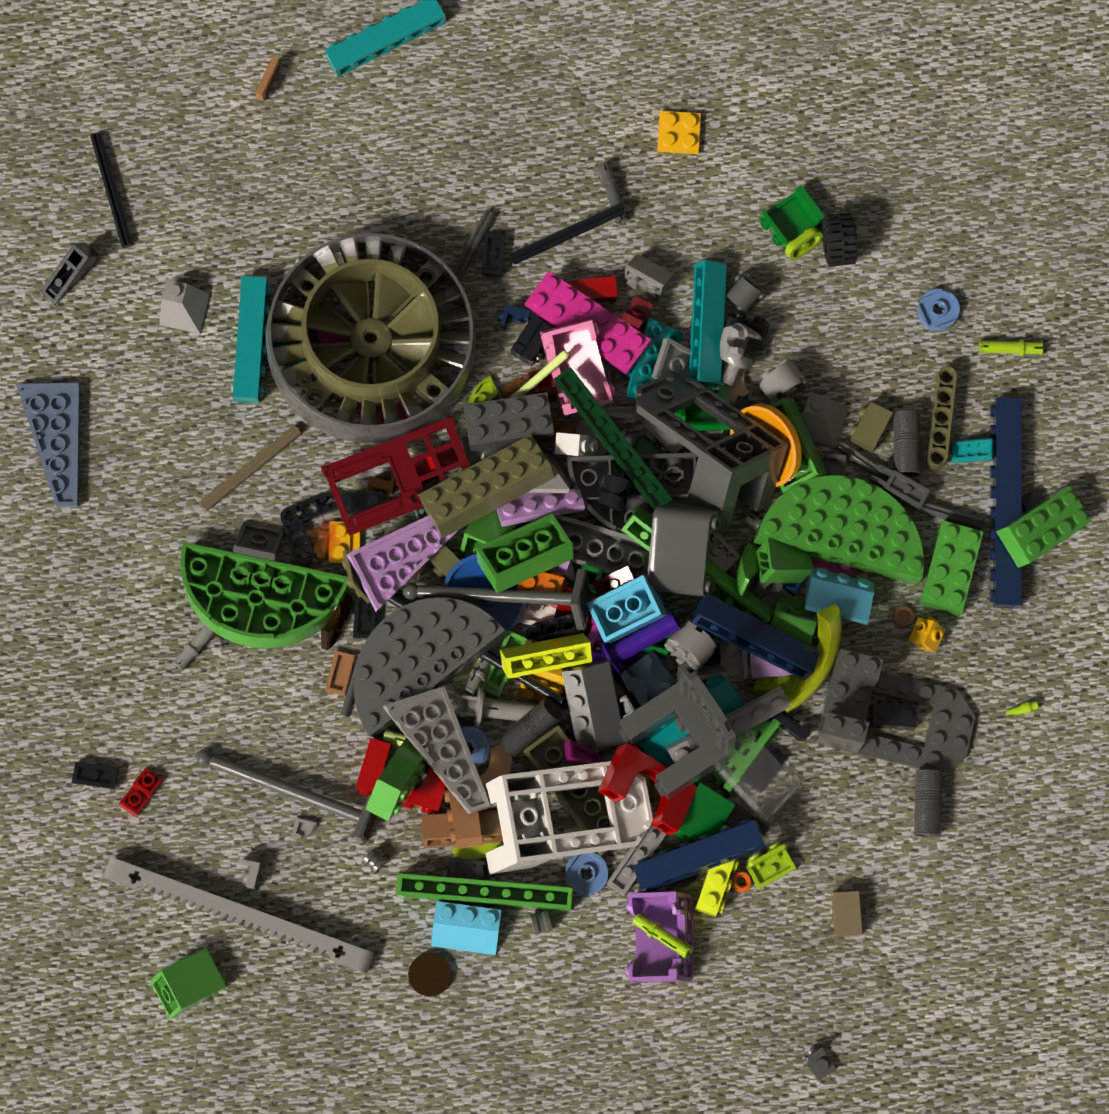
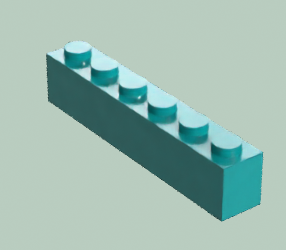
M420 0L418 4L412 7L407 6L394 16L389 15L385 17L382 22L376 25L371 24L367 26L364 31L358 34L353 33L349 35L346 40L340 43L331 44L325 50L326 57L336 76L339 77L445 24L446 16L437 0Z
M705 259L694 264L689 378L697 380L708 389H712L721 385L723 378L721 372L723 360L720 356V341L726 317L724 309L728 275L726 272L727 264Z
M241 277L233 385L234 402L260 403V397H264V385H261V377L266 375V365L262 364L263 357H267L266 344H264L267 326L265 322L270 312L267 296L271 297L272 285L268 284L267 277Z

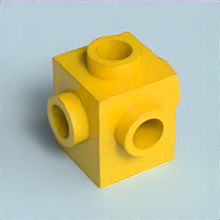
M918 617L908 641L922 650L936 653L946 629L940 626L939 621L932 617L927 619Z

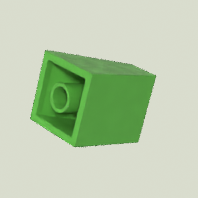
M497 510L477 519L468 525L464 533L459 557L464 559L476 554V547L516 530L519 524L502 527Z
M778 595L770 625L786 634L794 636L805 644H811L818 619L817 612L805 610V602Z
M207 948L160 970L150 981L170 1020L218 994L227 987L224 975L218 971L215 965V958L208 952Z

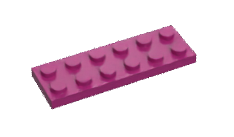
M550 271L547 272L525 302V306L555 327L586 320H592L593 323H597L599 335H596V343L600 357L626 375H628L651 343L650 338Z

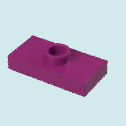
M570 739L564 743L567 762L576 766L601 762L600 754Z

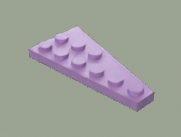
M426 516L348 553L347 557L375 612L457 531L442 538L429 516Z

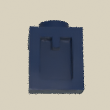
M506 304L505 310L501 309L498 321L501 322L502 329H505L508 318H511L513 323L523 325L524 322H529L531 311Z

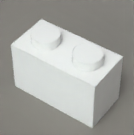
M556 433L555 454L595 456L598 448L596 435Z

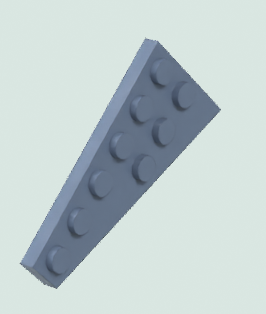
M16 384L56 507H79L80 384Z

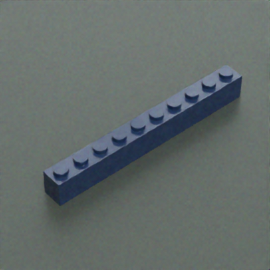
M996 398L993 404H990L989 410L990 417H993V425H990L989 435L995 440L993 465H990L989 476L993 478V486H990L989 497L993 499V507H990L989 518L993 519V527H990L989 539L993 540V548H990L989 560L993 561V569L989 571V580L993 581V590L990 589L989 601L993 602V608L1019 609L1022 605V567H1017L996 531L1022 514L1021 399Z

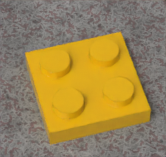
M660 111L657 152L698 154L701 113Z

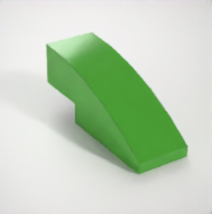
M750 542L745 547L735 570V586L740 596L744 595L759 575L756 552L759 547Z
M514 629L508 630L511 634L505 637L500 649L524 645L528 639L526 635ZM499 649L496 655L501 658V653ZM491 665L481 687H483V690L500 697L509 679L503 671Z

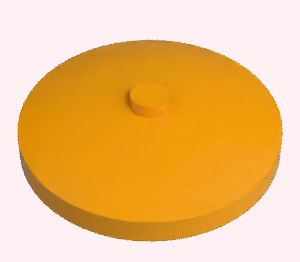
M753 404L741 410L742 413L788 444L776 487L789 482L800 468L802 455L799 437L794 426L781 411L770 405ZM732 429L730 430V435L735 433Z

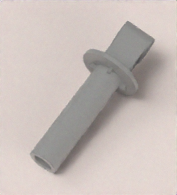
M483 687L478 688L476 697L449 696V699L452 698L458 702V708L454 711L455 715L474 717V726L476 728H479L483 718L518 721L538 704L485 698V693L483 694Z

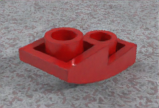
M145 768L133 782L131 789L119 802V806L137 817L161 785L163 779L148 768Z

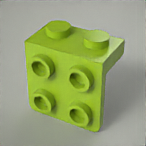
M779 841L767 849L768 853L762 855L759 852L749 858V863L745 868L758 890L796 870L793 861L786 851L787 843L781 845Z

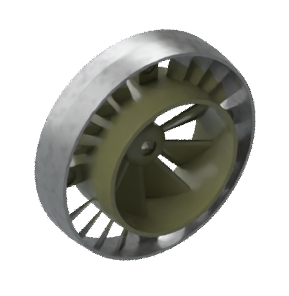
M362 233L340 237L324 243L301 258L291 268L279 285L273 298L266 326V349L271 374L278 390L289 406L302 419L322 432L340 439L362 443H381L433 424L454 405L466 387L471 375L476 350V328L473 312L462 285L455 274L439 257L419 244L401 237L379 233ZM358 248H365L366 259H359ZM381 248L389 249L387 261L380 260ZM341 252L345 264H339L335 256L336 253ZM405 253L426 262L416 274L400 266ZM317 262L320 263L327 273L320 280L307 271L308 268ZM428 277L431 279V282L423 283L421 279ZM445 277L451 283V286L432 297L431 292ZM369 281H375L373 318H370ZM305 285H312L313 289L307 291L303 287ZM289 287L306 301L304 308L281 300ZM334 293L356 321L357 324L355 326L325 302L330 294ZM459 297L462 299L464 307L438 314L437 306ZM275 318L301 323V326L273 323V320ZM469 320L470 330L440 332V324ZM308 329L350 337V342L310 344ZM368 337H374L377 339L374 343H368L366 341ZM302 341L300 344L272 347V343ZM440 341L468 344L467 354L440 350ZM354 353L356 355L339 376L328 370ZM303 358L305 359V361L295 364L281 371L279 369V366L288 364ZM438 359L462 368L450 388L446 387L432 375ZM369 362L373 365V384H367ZM311 375L315 383L300 398L291 387ZM432 389H437L440 394L432 396L429 392ZM417 393L431 406L422 410L413 395ZM313 397H319L321 399V401L317 404L310 402L311 398ZM333 398L342 402L335 419L321 413ZM401 402L409 417L404 420L400 419L396 404ZM356 407L362 408L360 424H353ZM377 408L383 409L385 424L377 425Z

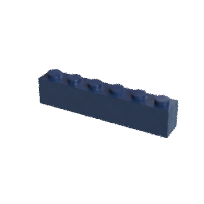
M708 593L699 601L691 621L692 624L804 681L814 672L821 652L812 645L805 644L794 636L776 629L773 625L766 624L755 616L749 615L739 610L736 606L729 605Z
M747 819L739 823L740 826L734 828L725 827L720 829L716 835L711 836V834L699 837V841L692 844L685 842L680 844L676 850H664L652 859L646 857L638 860V864L633 865L641 890L644 893H648L766 849L767 846L758 822Z

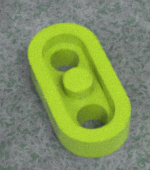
M816 227L806 229L803 234L788 243L785 254L792 261L798 260L822 241L823 234Z

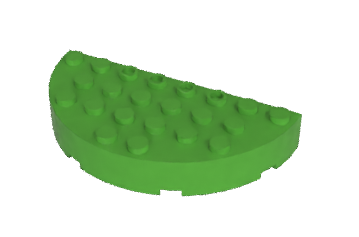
M840 475L821 476L793 486L783 493L767 511L759 524L753 543L762 545L767 538L808 553L814 559L917 585L923 577V548L916 526L909 514L886 491L872 483L854 477Z
M183 542L181 574L184 591L190 606L209 629L219 636L240 645L255 648H276L292 645L313 636L331 619L338 604L345 598L350 589L346 582V576Z

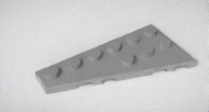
M445 686L383 706L384 710L468 814L487 809L491 806Z

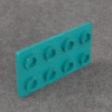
M651 318L647 319L643 332L645 336L651 339V343L628 375L622 371L620 379L629 381L626 397L635 401L637 387L655 380L652 378V374L663 339L670 338L680 344L682 332Z

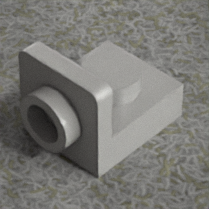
M245 856V860L239 859L238 861L240 865L250 867V870L245 872L243 882L246 883V888L257 890L262 864L258 863L257 858Z

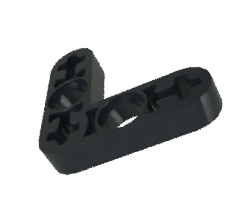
M331 492L286 507L281 512V521L297 563L302 566H308L314 560V553L303 523L330 514L338 509L336 502H334L331 508L329 505L322 506L324 511L320 512L317 501L320 500V503L324 504L329 497L331 500H335ZM307 505H314L316 507V512L313 515L305 514L304 509ZM297 508H300L301 514L304 517L300 519L299 515L293 517V522L284 519L287 517L288 512H291L292 515L297 514ZM295 531L303 533V539L300 542H294L291 538ZM307 543V546L303 547L306 553H310L308 560L299 559V556H301L300 548L295 550L294 547Z

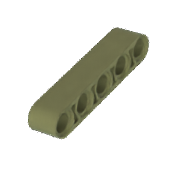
M949 366L941 368L935 380L926 457L928 467L933 470L941 469L948 458L957 381L956 371ZM946 374L950 376L951 381H943L941 375ZM939 395H946L949 401L942 402L939 399ZM944 415L946 422H939L936 416ZM941 435L944 438V442H937L934 436ZM933 455H938V456H940L941 459H942V462H940V463L934 462V461L932 460V456H933Z

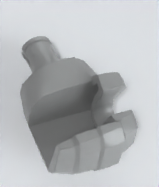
M734 323L723 329L721 336L720 356L722 360L729 364L722 382L731 386H735L741 369L751 370L752 358L744 355L749 338L762 340L759 333L745 324Z

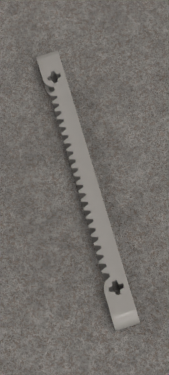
M110 857L102 877L135 890H140L147 886V891L150 893L155 890V894L160 896L164 892V897L167 899L172 895L173 901L177 902L180 898L181 904L185 905L188 901V906L191 908L196 904V909L201 911L204 907V912L209 914L212 911V914L216 917L221 912V918L224 920L229 916L230 922H234L237 919V924L242 925L245 922V927L247 928L253 925L255 931L261 928L263 934L270 930L271 937L278 933L279 940L286 936V942L291 943L294 939L296 946H299L302 942L304 949L311 945V951L315 952L319 948L320 955L328 951L329 957L335 963L367 974L374 956L373 952L113 857ZM139 873L141 881H136L134 884V880L131 878ZM340 947H343L345 955L337 958V954L334 952L335 949L339 950Z

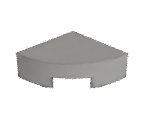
M296 817L291 838L300 839L308 836L314 831L318 822Z

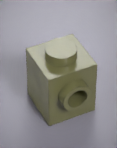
M445 545L429 559L430 564L434 567L432 571L440 579L443 577L446 579L450 570L460 562Z

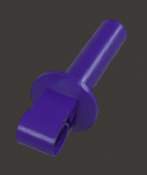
M671 612L615 644L604 643L603 639H601L602 649L592 654V662L611 660L612 669L620 675L624 672L622 661L681 630V624L676 615Z

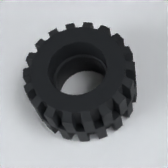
M848 212L825 215L822 221L824 255L828 266L855 264L858 256L856 226L852 214Z

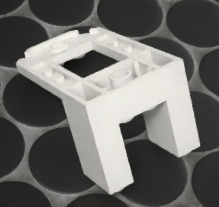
M611 761L501 775L484 784L483 787L491 805L484 810L498 809L504 842L503 846L486 853L489 875L531 869L559 857L637 846L653 820L646 779L642 775L637 774L626 798L618 802H614L605 796L610 827L554 835L546 793L600 786Z

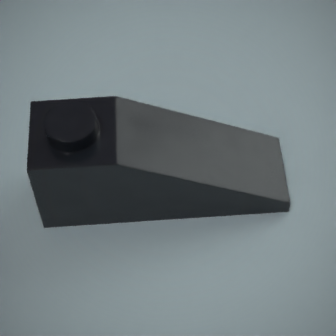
M86 242L73 244L40 292L56 305L90 271L100 255Z

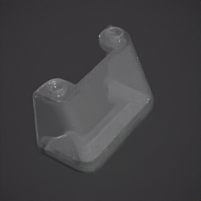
M750 728L736 736L734 757L715 770L719 771L717 774L722 776L750 806V809L756 811V817L762 823L768 824L802 788L799 785L802 781L796 774L792 773L790 775L756 738L758 734L755 730Z

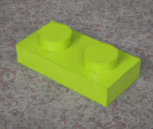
M794 675L757 678L753 690L756 695H764L780 686L785 695H795L800 678Z

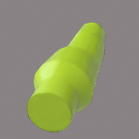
M1027 701L1019 706L1007 709L1006 714L1019 715L1031 713L1033 710L1039 709L1037 701Z

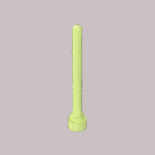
M562 351L509 398L526 395L569 357L568 351Z

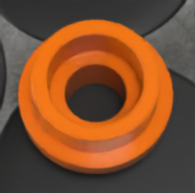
M737 871L731 877V886L737 892H746L752 886V878L746 871ZM739 878H744L746 883L745 885L740 886L737 880Z

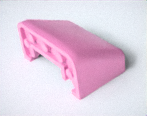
M586 320L540 331L548 363L564 350L569 353V357L551 372L553 380L566 369L572 367L600 405L613 402L612 397L615 396L613 384H608L596 343V335H599L597 323H593L592 320ZM555 383L561 412L564 415L577 412Z

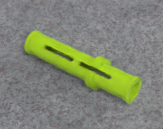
M979 340V346H987L980 347L979 353L1018 354L1019 356L1024 354H1043V349H1035L1042 348L1043 342Z
M641 912L635 916L633 925L645 931L647 936L659 940L685 959L691 955L693 947L665 930L659 922L650 920Z

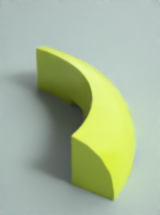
M836 604L817 612V637L819 638L817 650L821 651L814 672L805 681L800 679L796 694L786 695L791 707L782 712L788 713L804 703L821 686L832 669L839 650L842 632L841 613Z

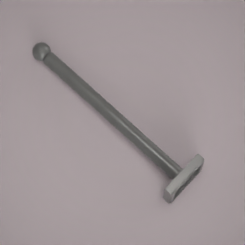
M585 569L577 570L573 593L507 589L496 593L495 589L418 586L415 583H408L403 588L404 596L410 600L417 597H440L469 601L571 606L577 630L586 629L589 608L586 603L592 601L593 596Z
M202 749L197 753L196 760L201 766L210 765L212 768L357 822L353 836L358 841L367 843L377 815L365 810L371 795H368L363 810L220 756L213 755L210 750Z

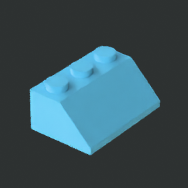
M813 568L805 587V610L819 612L836 604L840 609L841 619L867 625L874 596V583L865 578L857 579L844 573L837 574L829 572L824 568Z
M645 575L586 603L604 643H613L668 615L659 595Z
M436 901L431 946L496 955L502 910Z

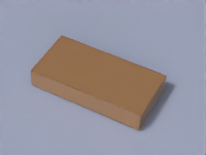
M275 57L271 58L256 90L257 99L263 102L266 101L281 68L279 59Z
M339 650L335 651L325 692L346 696L357 655Z

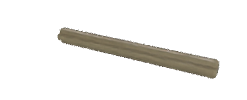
M293 425L199 502L200 507L205 512L209 511L302 434L300 429Z

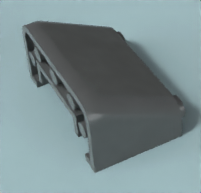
M675 502L658 506L655 509L652 521L647 580L656 592L705 596L707 593L709 595L712 594L714 581L711 576L706 575L710 534L718 530L721 524L719 510Z

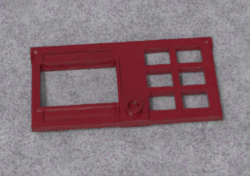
M452 416L331 464L321 466V471L328 481L349 536L423 508L419 498V494L424 492L421 482L435 476H439L440 481L443 482L446 480L444 473L461 467L462 470L470 467ZM446 429L451 442L434 449L428 435ZM423 437L428 451L411 457L406 444ZM454 448L459 461L441 468L436 454ZM431 457L436 470L419 477L413 463ZM389 462L402 496L348 516L335 483Z

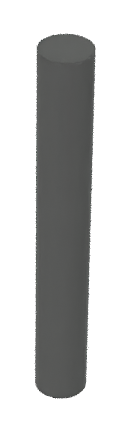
M359 654L357 655L340 713L341 716H349L353 703L354 674Z

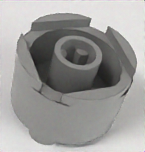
M785 359L773 371L769 369L762 374L763 380L760 383V389L771 404L782 398H798L800 396L798 392L801 388L805 391L809 383L794 362Z
M685 621L681 625L682 629L673 633L664 645L667 650L678 657L676 659L678 664L681 665L686 661L693 670L698 671L714 654L716 644L704 630L700 633L695 629L696 625L690 621Z

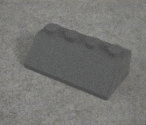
M611 660L590 662L565 668L562 671L576 743L594 752L626 744L618 730L622 714Z

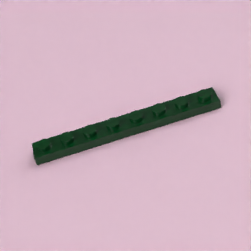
M569 367L555 377L554 382L651 509L655 511L658 506L671 503L673 499L572 367Z

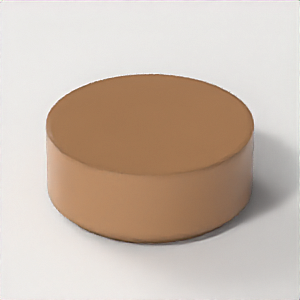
M900 606L893 613L894 623L901 628L909 627L915 618L913 610L907 606Z

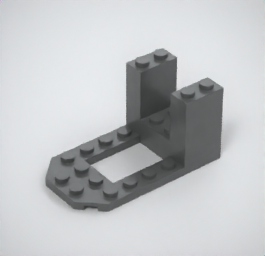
M664 375L637 387L635 394L636 412L678 443L685 446L692 453L699 456L686 505L719 510L721 524L719 529L714 532L715 534L730 526L737 498L756 512L771 505L788 447L787 443L695 379L686 378L685 381L674 380V376ZM695 403L735 433L714 443L676 416L674 412Z
M840 649L831 669L815 744L917 769H931L942 772L967 758L975 715L959 690L881 672L883 659ZM872 693L933 707L924 747L867 734L869 722H866V716Z
M686 661L678 666V682L621 719L619 721L620 728H618L624 742L627 743L629 741L631 744H636L672 719H675L674 722L681 732H686L687 742L694 751L656 775L655 788L661 797L666 796L668 800L733 758L735 751L736 735L733 729L727 727L725 724L727 718L699 676L695 672L691 673L689 671L691 668Z

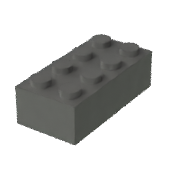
M547 392L463 405L470 452L504 448L530 434L536 442L554 440Z

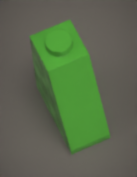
M767 538L756 551L760 582L802 583L807 576H810L813 570L810 554Z

